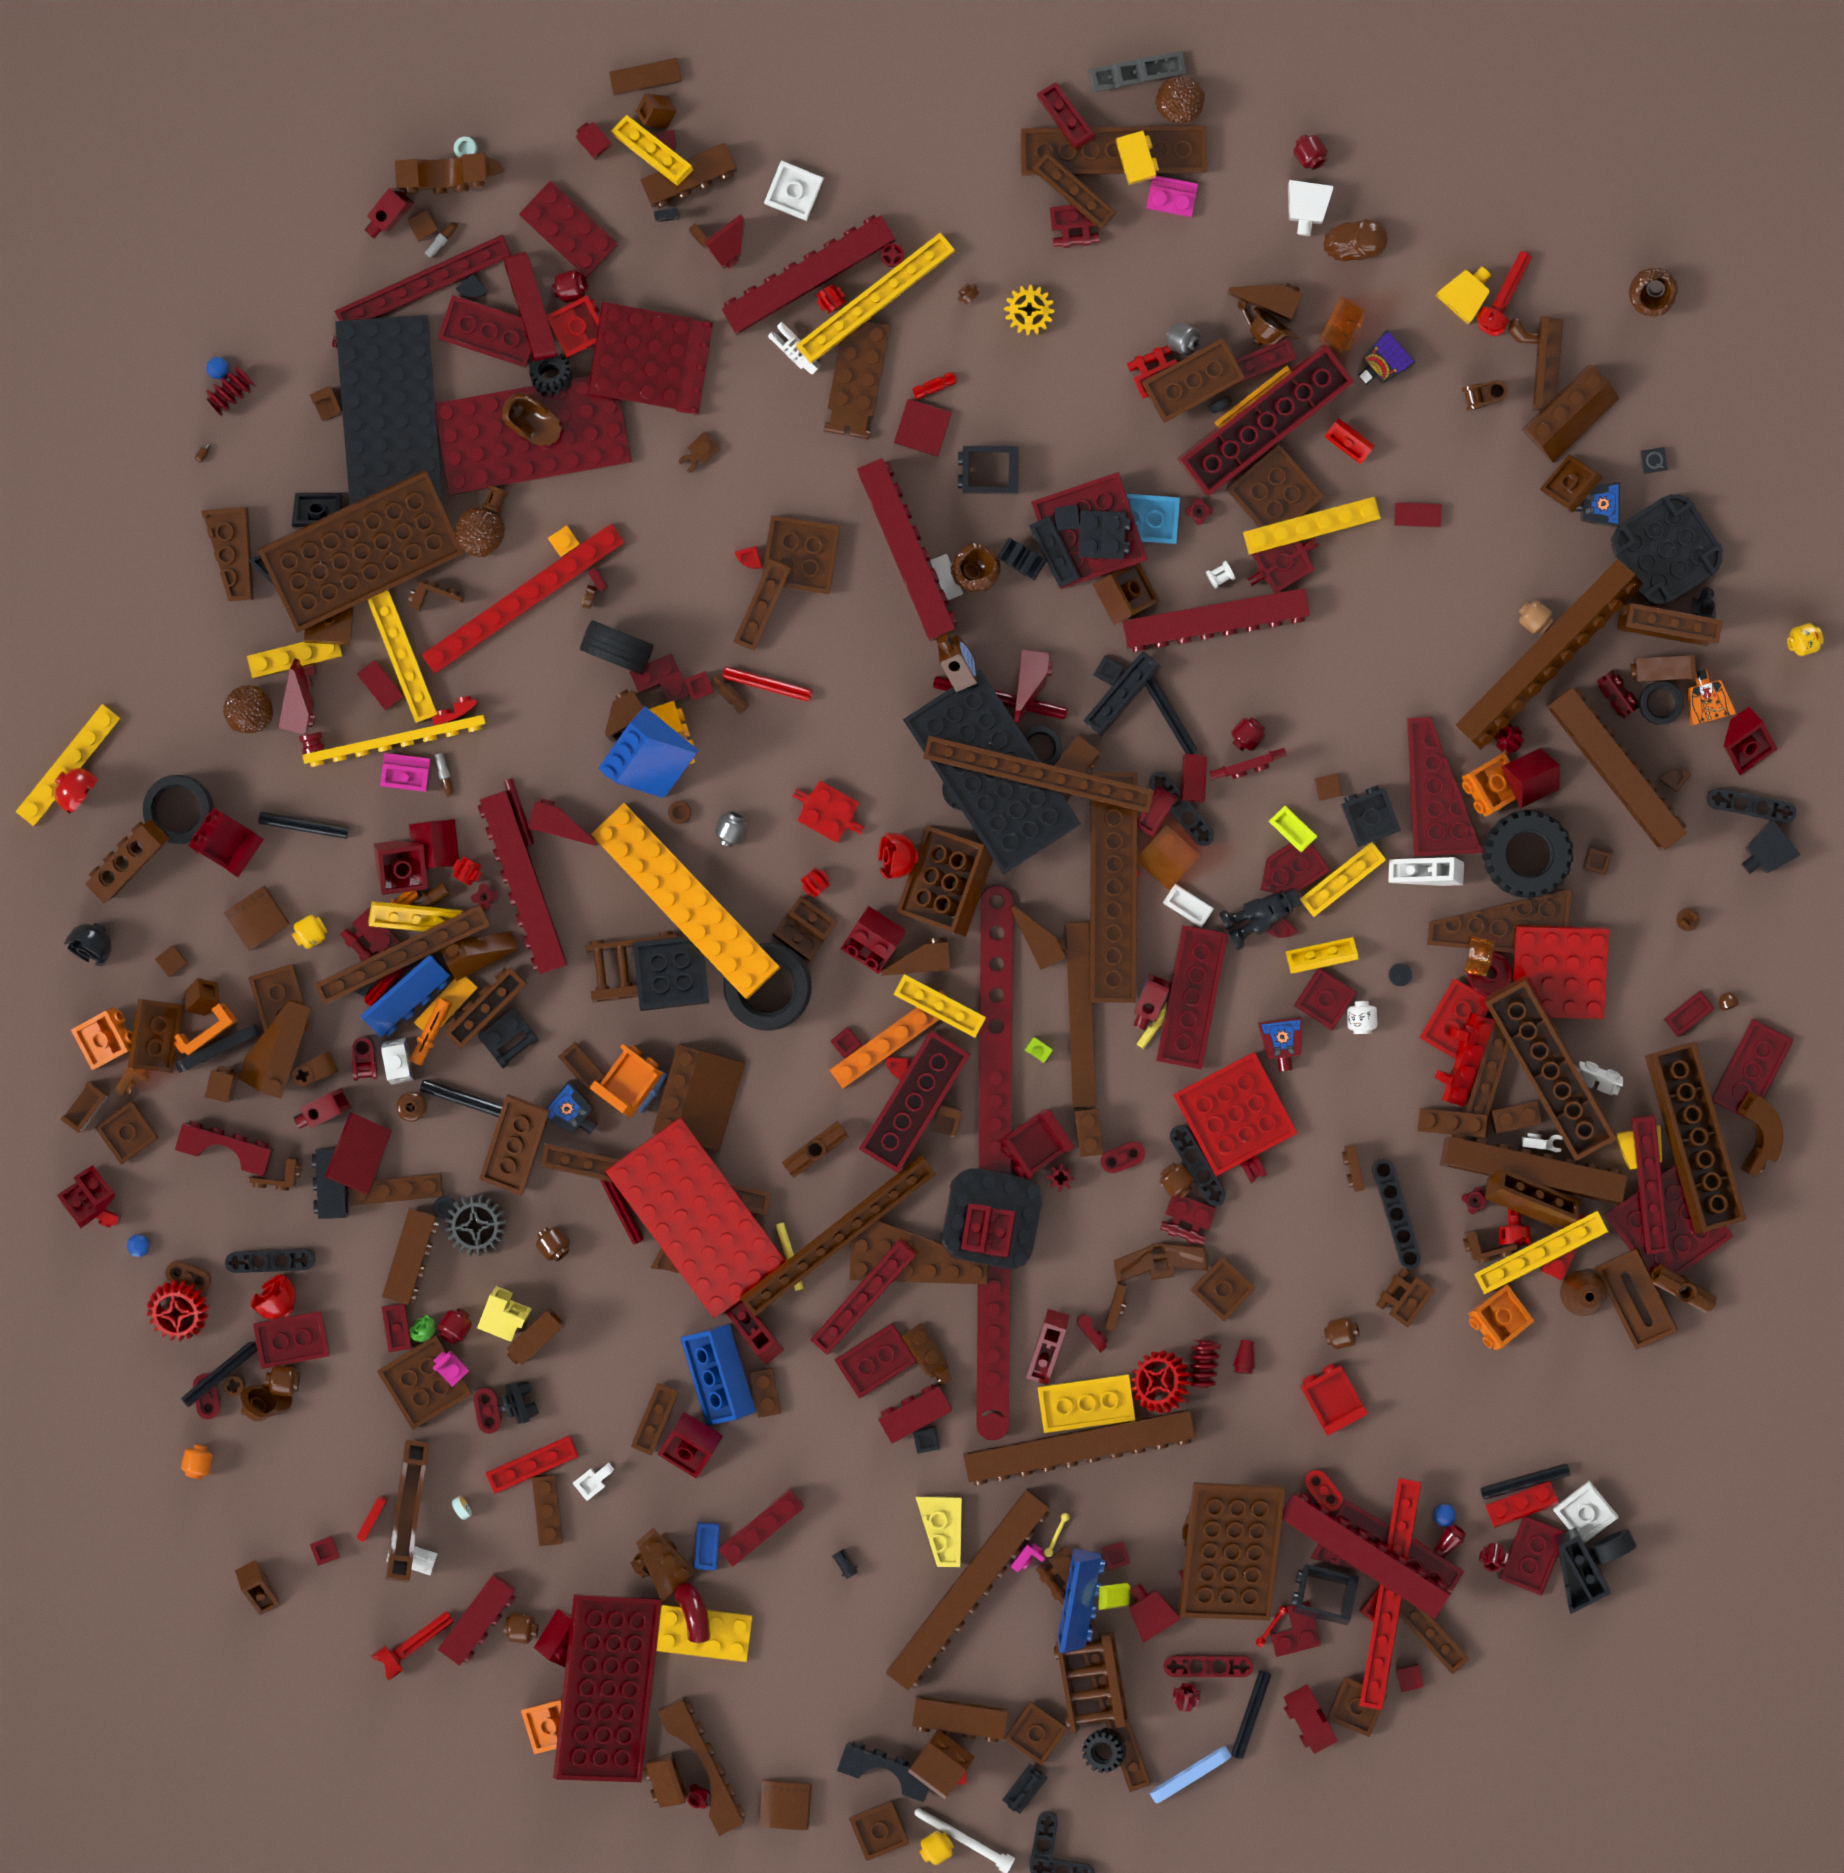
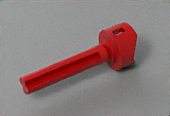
M1519 252L1492 308L1482 307L1477 315V322L1482 332L1494 337L1504 332L1509 319L1503 313L1532 259V256L1527 252Z
M1508 1208L1509 1225L1499 1227L1500 1245L1512 1244L1513 1242L1517 1243L1518 1246L1530 1245V1227L1521 1225V1213Z
M445 1611L395 1648L394 1651L383 1646L371 1657L375 1661L384 1663L385 1677L390 1681L403 1671L401 1660H404L454 1623V1620Z

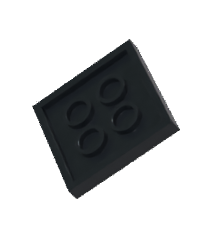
M687 936L633 943L640 1011L709 1003L705 956Z

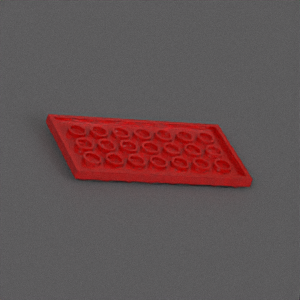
M681 1117L605 1170L713 1319L740 1301L742 1295L786 1262L780 1251Z

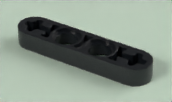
M1156 772L1150 777L1149 785L1152 790L1155 791L1156 789L1154 778L1156 776L1159 778L1164 777L1166 779L1164 785L1167 789L1170 785L1174 788L1169 793H1176L1181 798V791L1166 773ZM1181 800L1177 807L1171 808V814L1197 845L1207 846L1213 841L1214 833L1189 801ZM1187 811L1193 812L1195 815V822L1191 825L1185 824L1182 820L1183 814ZM1199 821L1203 824L1199 828L1203 832L1206 830L1209 832L1207 836L1209 840L1207 842L1197 839L1199 833L1196 830L1193 833L1189 830L1195 827Z
M1718 788L1711 790L1707 795L1708 805L1717 810L1781 823H1789L1796 817V808L1789 802ZM1717 792H1719L1720 797L1728 799V794H1732L1729 801L1730 808H1726V802H1719L1718 805H1715L1712 796L1717 795ZM1737 797H1743L1747 802L1743 810H1738L1734 806V801ZM1761 801L1769 805V811L1764 815L1757 812V804ZM1774 803L1777 804L1776 809L1780 810L1787 806L1791 816L1783 819L1782 814L1774 813L1775 818L1771 817L1774 811Z
M256 1024L250 1025L175 1062L178 1072L186 1071L259 1035Z
M1175 1126L1170 1132L1172 1144L1193 1176L1205 1200L1212 1206L1221 1205L1226 1197L1223 1187L1190 1131L1184 1126ZM1175 1131H1185V1141L1188 1143L1191 1140L1193 1145L1186 1146L1180 1151L1179 1147L1183 1146L1180 1140H1174L1176 1136ZM1190 1149L1198 1152V1159L1195 1162H1188L1185 1158L1186 1152ZM1201 1169H1206L1210 1173V1178L1206 1182H1200L1197 1179V1173ZM1213 1180L1216 1182V1185H1212L1216 1192L1221 1191L1219 1195L1220 1200L1217 1202L1214 1199H1209L1211 1192L1208 1188L1205 1191L1202 1188L1212 1183Z
M309 1249L232 1252L226 1257L225 1266L232 1273L301 1271L313 1267L316 1257ZM291 1253H295L294 1258H301L303 1253H306L307 1257H311V1261L307 1263V1266H304L303 1262H295L296 1267H292L293 1258ZM284 1254L288 1257L287 1266L280 1267L276 1264L277 1255ZM245 1255H249L248 1265L250 1269H246V1264L238 1265V1269H235L234 1265H230V1261L234 1259V1256H237L238 1260H246ZM261 1255L265 1258V1265L262 1268H257L253 1265L254 1256Z

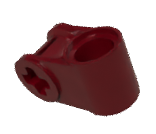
M361 1036L352 1044L354 1081H358L359 1078L373 1077L374 1080L378 1079L374 1041L368 1036ZM359 1041L368 1043L369 1051L367 1053H361L358 1050L357 1044Z

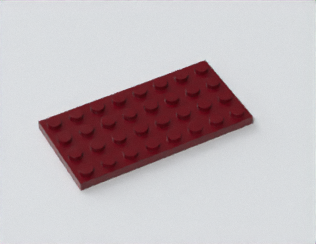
M589 375L573 378L571 386H566L567 390L565 392L559 390L560 395L557 396L556 392H553L552 396H548L547 392L545 396L541 395L540 391L537 392L533 386L435 403L436 423L449 495L488 489L490 485L500 487L632 463L621 401L619 399L587 394L590 380ZM516 393L532 395L560 420L559 425L562 427L560 438L556 443L552 442L550 446L546 444L539 446L532 444L529 440L515 433L505 424L502 418V408L505 401Z
M574 1594L553 1773L554 1779L641 1783L662 1599Z

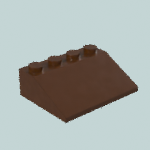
M926 825L918 848V862L915 863L913 870L909 874L896 913L966 937L993 858L985 845Z
M678 1044L652 1133L657 1134L681 1117L704 1148L720 1151L745 1063Z

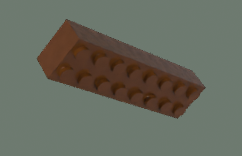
M1572 687L1566 689L1548 703L1546 708L1659 851L1667 850L1687 834L1684 829L1687 827L1679 816H1673L1670 812L1672 807L1665 798L1658 797L1655 793L1658 789L1650 779L1647 781L1641 775L1643 770L1635 761L1631 762L1628 759L1627 755L1629 752L1621 743L1617 744L1612 737L1615 735L1607 725L1602 726L1598 721L1600 715L1593 707L1588 708L1583 702L1586 698L1578 688L1576 690Z
M1525 975L1486 996L1485 1003L1575 1161L1616 1140V1132L1527 976Z
M1696 1042L1645 1055L1695 1234L1745 1221L1746 1216Z

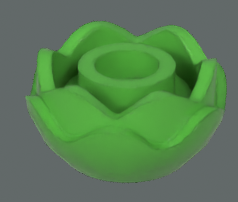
M427 1315L424 1318H418L415 1321V1326L410 1328V1337L418 1342L429 1340L436 1330L434 1319Z

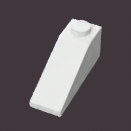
M1455 857L1389 859V883L1436 886L1463 885L1464 862Z

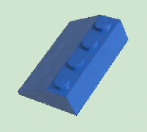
M645 706L629 723L598 769L617 784L665 798L699 750Z
M1073 1549L1057 1637L1059 1652L1061 1653L1085 1648L1086 1642H1091L1093 1628H1089L1090 1619H1095L1097 1606L1093 1605L1094 1597H1099V1587L1101 1586V1583H1097L1098 1575L1103 1574L1105 1560H1101V1553Z

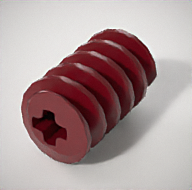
M237 366L234 367L236 375L230 372L227 373L229 381L223 378L220 379L222 387L214 384V393L206 390L208 396L206 400L220 416H223L221 408L227 411L230 410L228 402L234 405L237 404L235 396L243 399V390L251 393L250 384L256 387L247 374Z
M1193 1339L1199 1345L1192 1346V1349L1198 1353L1190 1356V1358L1196 1361V1363L1189 1365L1190 1368L1195 1370L1194 1373H1190V1377L1194 1379L1191 1382V1386L1201 1388L1215 1386L1216 1381L1210 1378L1218 1374L1212 1368L1219 1366V1363L1213 1361V1359L1220 1358V1354L1214 1350L1221 1349V1345L1210 1340Z

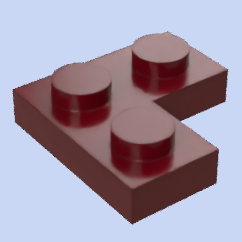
M672 653L648 663L642 675L630 671L638 693L660 684L668 702H677L690 696Z
M1309 1600L1303 1601L1302 1606L1311 1608ZM1287 1605L1292 1628L1270 1634L1276 1657L1321 1646L1314 1618L1293 1613L1294 1606Z

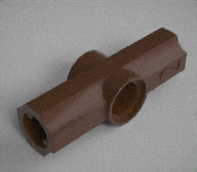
M836 1121L782 1161V1164L790 1175L795 1178L849 1136L840 1123ZM813 1143H818L822 1147V1152L818 1156H814L809 1152V1146Z
M1661 1264L1652 1271L1650 1282L1676 1296L1681 1302L1689 1303L1705 1313L1712 1311L1715 1307L1717 1296L1693 1283L1686 1276L1679 1275ZM1687 1286L1684 1291L1680 1292L1683 1287Z

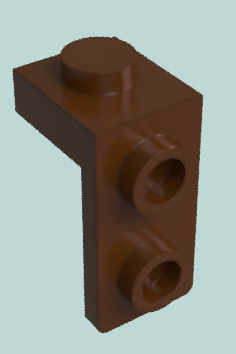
M426 579L425 583H418L416 590L412 589L408 602L411 603L409 608L420 612L428 590L463 603L464 598L459 597L461 592L451 588H447V591L438 589L439 584Z
M287 1158L285 1180L248 1177L247 1182L253 1183V1187L266 1188L268 1184L276 1185V1190L289 1191L290 1187L296 1186V1178L301 1176L302 1164H298L299 1158Z
M1474 1230L1465 1232L1466 1238L1462 1239L1465 1251H1470L1472 1260H1478V1263L1492 1260L1491 1256L1500 1254L1501 1257L1514 1254L1513 1250L1518 1249L1517 1243H1512L1481 1252L1477 1234Z

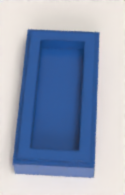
M697 1522L694 1569L717 1571L720 1524Z

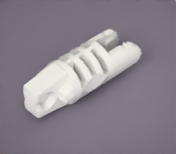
M780 322L777 327L788 341L785 342L775 332H771L768 337L800 369L804 367L809 373L814 374L821 365L817 361L811 365L796 348V344L801 340L783 322Z

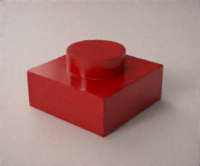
M104 1209L96 1218L99 1219V1224L111 1228V1225L116 1226L119 1224L122 1216Z

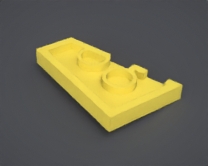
M915 1496L937 1567H960L962 1497Z

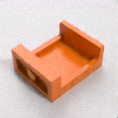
M220 1003L212 1008V1011L220 1021L191 1042L184 1033L174 1036L177 1040L174 1044L182 1054L191 1055L238 1022L225 1003Z
M622 1044L620 1048L624 1050L602 1082L594 1081L590 1089L621 1113L632 1118L661 1078L663 1072L657 1068L659 1064L650 1057L644 1059L640 1056L643 1052L636 1046L631 1044L628 1047Z

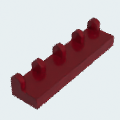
M691 321L680 397L676 412L699 415L713 330L712 322Z

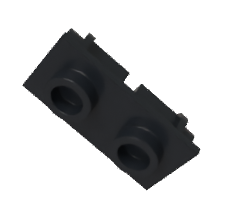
M1705 587L1701 590L1698 599H1692L1693 614L1716 619L1713 589Z
M1029 1764L1002 1801L1012 1811L1021 1814L1048 1777Z

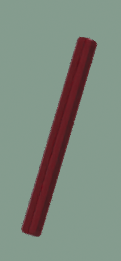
M939 676L934 678L933 688L947 691L953 687L947 678ZM994 690L1003 705L1016 708L1017 695ZM1034 700L1027 711L1065 719L1068 709L1063 706Z

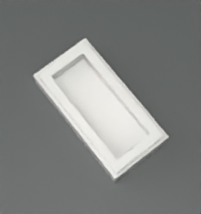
M1174 884L1163 901L1165 905L1201 928L1214 909L1177 884Z

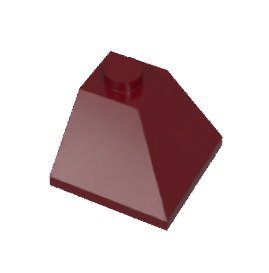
M741 214L704 242L707 250L722 269L726 267L731 269L740 261L738 257L742 253L745 228L744 217Z
M1750 706L1730 719L1723 746L1740 776L1776 751L1777 747L1764 722Z
M405 841L374 843L375 863L382 895L428 889L424 846L422 843Z

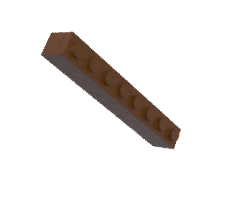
M1452 1134V1137L1449 1136L1444 1139L1440 1166L1485 1176H1492L1503 1168L1559 1192L1613 1204L1623 1203L1627 1175H1622L1621 1170L1608 1168L1607 1171L1600 1170L1598 1165L1590 1163L1581 1166L1577 1165V1161L1573 1159L1563 1158V1161L1554 1160V1155L1541 1153V1156L1532 1155L1533 1151L1520 1148L1519 1151L1510 1150L1509 1145L1497 1144L1495 1147L1488 1145V1141L1482 1139H1474V1142L1465 1140L1466 1136Z

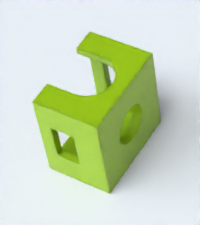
M1033 1036L1025 1051L1045 1063L1053 1049Z

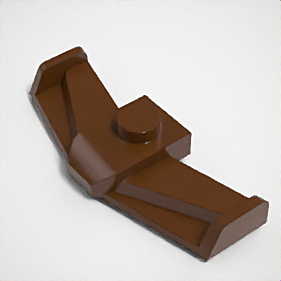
M1163 1242L1151 1244L1146 1248L1114 1260L1117 1284L1150 1271L1151 1280L1174 1277V1268L1204 1271L1209 1269L1204 1247L1165 1244Z

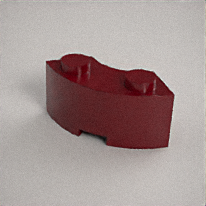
M1308 1684L1283 1697L1287 1704L1283 1708L1289 1719L1294 1718L1303 1733L1299 1737L1305 1748L1310 1746L1312 1752L1316 1754L1338 1742Z

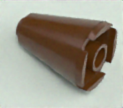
M1588 1270L1574 1271L1564 1279L1561 1285L1560 1297L1568 1311L1578 1316H1588L1596 1313L1603 1306L1606 1299V1289L1597 1274ZM1590 1292L1589 1297L1585 1299V1295Z

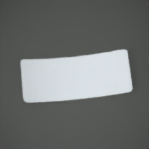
M944 554L930 561L931 565L937 573L940 587L944 590L947 599L950 600L962 595L961 587L954 582L951 575L950 567L952 565L948 555Z

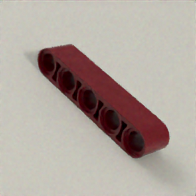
M527 252L503 257L507 276L534 362L557 356L554 339Z

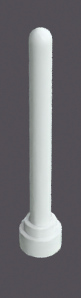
M921 1808L915 1810V1816L994 1861L996 1866L999 1867L998 1870L1008 1873L1015 1860L1013 1856L1003 1853L1000 1855Z

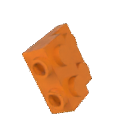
M1505 752L1462 776L1464 781L1462 782L1463 789L1466 793L1472 794L1475 799L1474 807L1476 811L1480 814L1483 813L1484 817L1516 799L1501 766L1510 762Z
M115 1007L71 1029L92 1071L130 1051L133 1033L129 1030L127 1031L123 1024L125 1017Z
M1508 1284L1502 1286L1488 1299L1483 1300L1467 1313L1470 1316V1325L1475 1330L1479 1329L1484 1335L1482 1338L1484 1344L1494 1350L1503 1348L1534 1322V1319Z
M562 1697L521 1710L534 1754L554 1750L557 1747Z

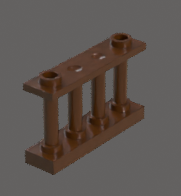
M673 931L660 932L658 937L604 943V940L590 941V945H585L587 953L594 952L598 985L595 987V991H591L592 1002L638 997L637 985L632 986V982L629 980L626 948L633 947L635 942L677 938L678 935H673ZM617 949L620 984H618L619 988L610 989L606 983L603 951Z
M1114 1632L1104 1633L1099 1642L1086 1644L1085 1648L1067 1653L1059 1652L1058 1642H1056L1057 1646H1054V1655L1060 1663L1068 1714L1065 1715L1067 1728L1071 1729V1734L1076 1733L1080 1729L1079 1724L1105 1720L1115 1722L1116 1728L1125 1727L1129 1723ZM1092 1652L1104 1653L1105 1662H1103V1665L1070 1669L1068 1656ZM1102 1674L1108 1676L1109 1685L1106 1688L1079 1692L1073 1691L1072 1678ZM1103 1697L1112 1699L1113 1708H1110V1711L1077 1715L1075 1701Z

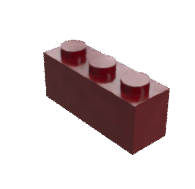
M932 1383L921 1389L922 1394L914 1398L913 1395H910L900 1401L902 1405L894 1409L893 1406H890L880 1412L882 1416L878 1420L891 1444L952 1411V1407L940 1385L934 1387Z

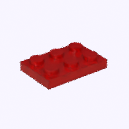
M1453 978L1419 1038L1456 1059L1462 1040L1450 1036L1452 1027L1465 1030L1472 1013L1486 1016L1489 1011L1485 1003L1486 996L1475 992L1474 989Z

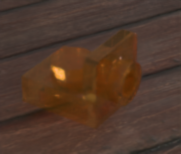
M1472 936L1469 944L1468 958L1464 966L1465 972L1481 976L1487 975L1492 963L1494 941Z
M128 1067L114 1092L121 1096L125 1095L126 1092L130 1094L136 1084V1081H134L135 1077L145 1083L149 1081L150 1077L146 1076L147 1071Z

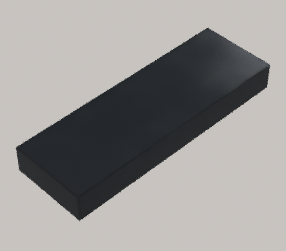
M1051 515L1029 525L1059 588L1081 578Z

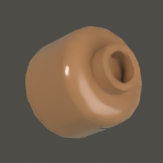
M1538 600L1533 601L1531 604L1526 602L1518 611L1521 614L1519 623L1531 634H1543L1553 622V619H1551L1552 611Z

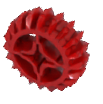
M176 1279L171 1284L166 1281L162 1287L158 1286L155 1292H152L150 1295L151 1300L147 1303V1307L150 1309L147 1311V1316L152 1318L149 1320V1324H156L154 1330H162V1337L169 1334L171 1341L176 1336L179 1341H183L185 1337L189 1340L193 1337V1334L198 1335L201 1329L205 1327V1320L209 1318V1314L206 1313L209 1305L204 1304L207 1300L206 1297L199 1296L201 1289L193 1290L194 1283L188 1287L185 1280L180 1285ZM171 1296L170 1304L161 1307L162 1300ZM194 1314V1321L184 1325L186 1317Z
M1163 1350L1159 1353L1151 1352V1357L1149 1355L1143 1356L1144 1362H1137L1140 1367L1139 1370H1132L1134 1374H1137L1136 1378L1130 1379L1131 1382L1136 1383V1386H1133L1131 1390L1138 1392L1134 1398L1141 1400L1140 1405L1142 1407L1147 1406L1148 1411L1153 1412L1155 1410L1156 1413H1163V1411L1171 1412L1172 1408H1179L1178 1401L1181 1403L1186 1402L1183 1395L1190 1394L1186 1387L1192 1385L1190 1381H1187V1378L1191 1376L1190 1372H1185L1188 1368L1187 1364H1182L1183 1359L1176 1357L1175 1353L1169 1352L1167 1354ZM1160 1364H1167L1166 1368H1162L1159 1372L1153 1370ZM1163 1392L1169 1393L1162 1400L1155 1399L1157 1395H1161Z

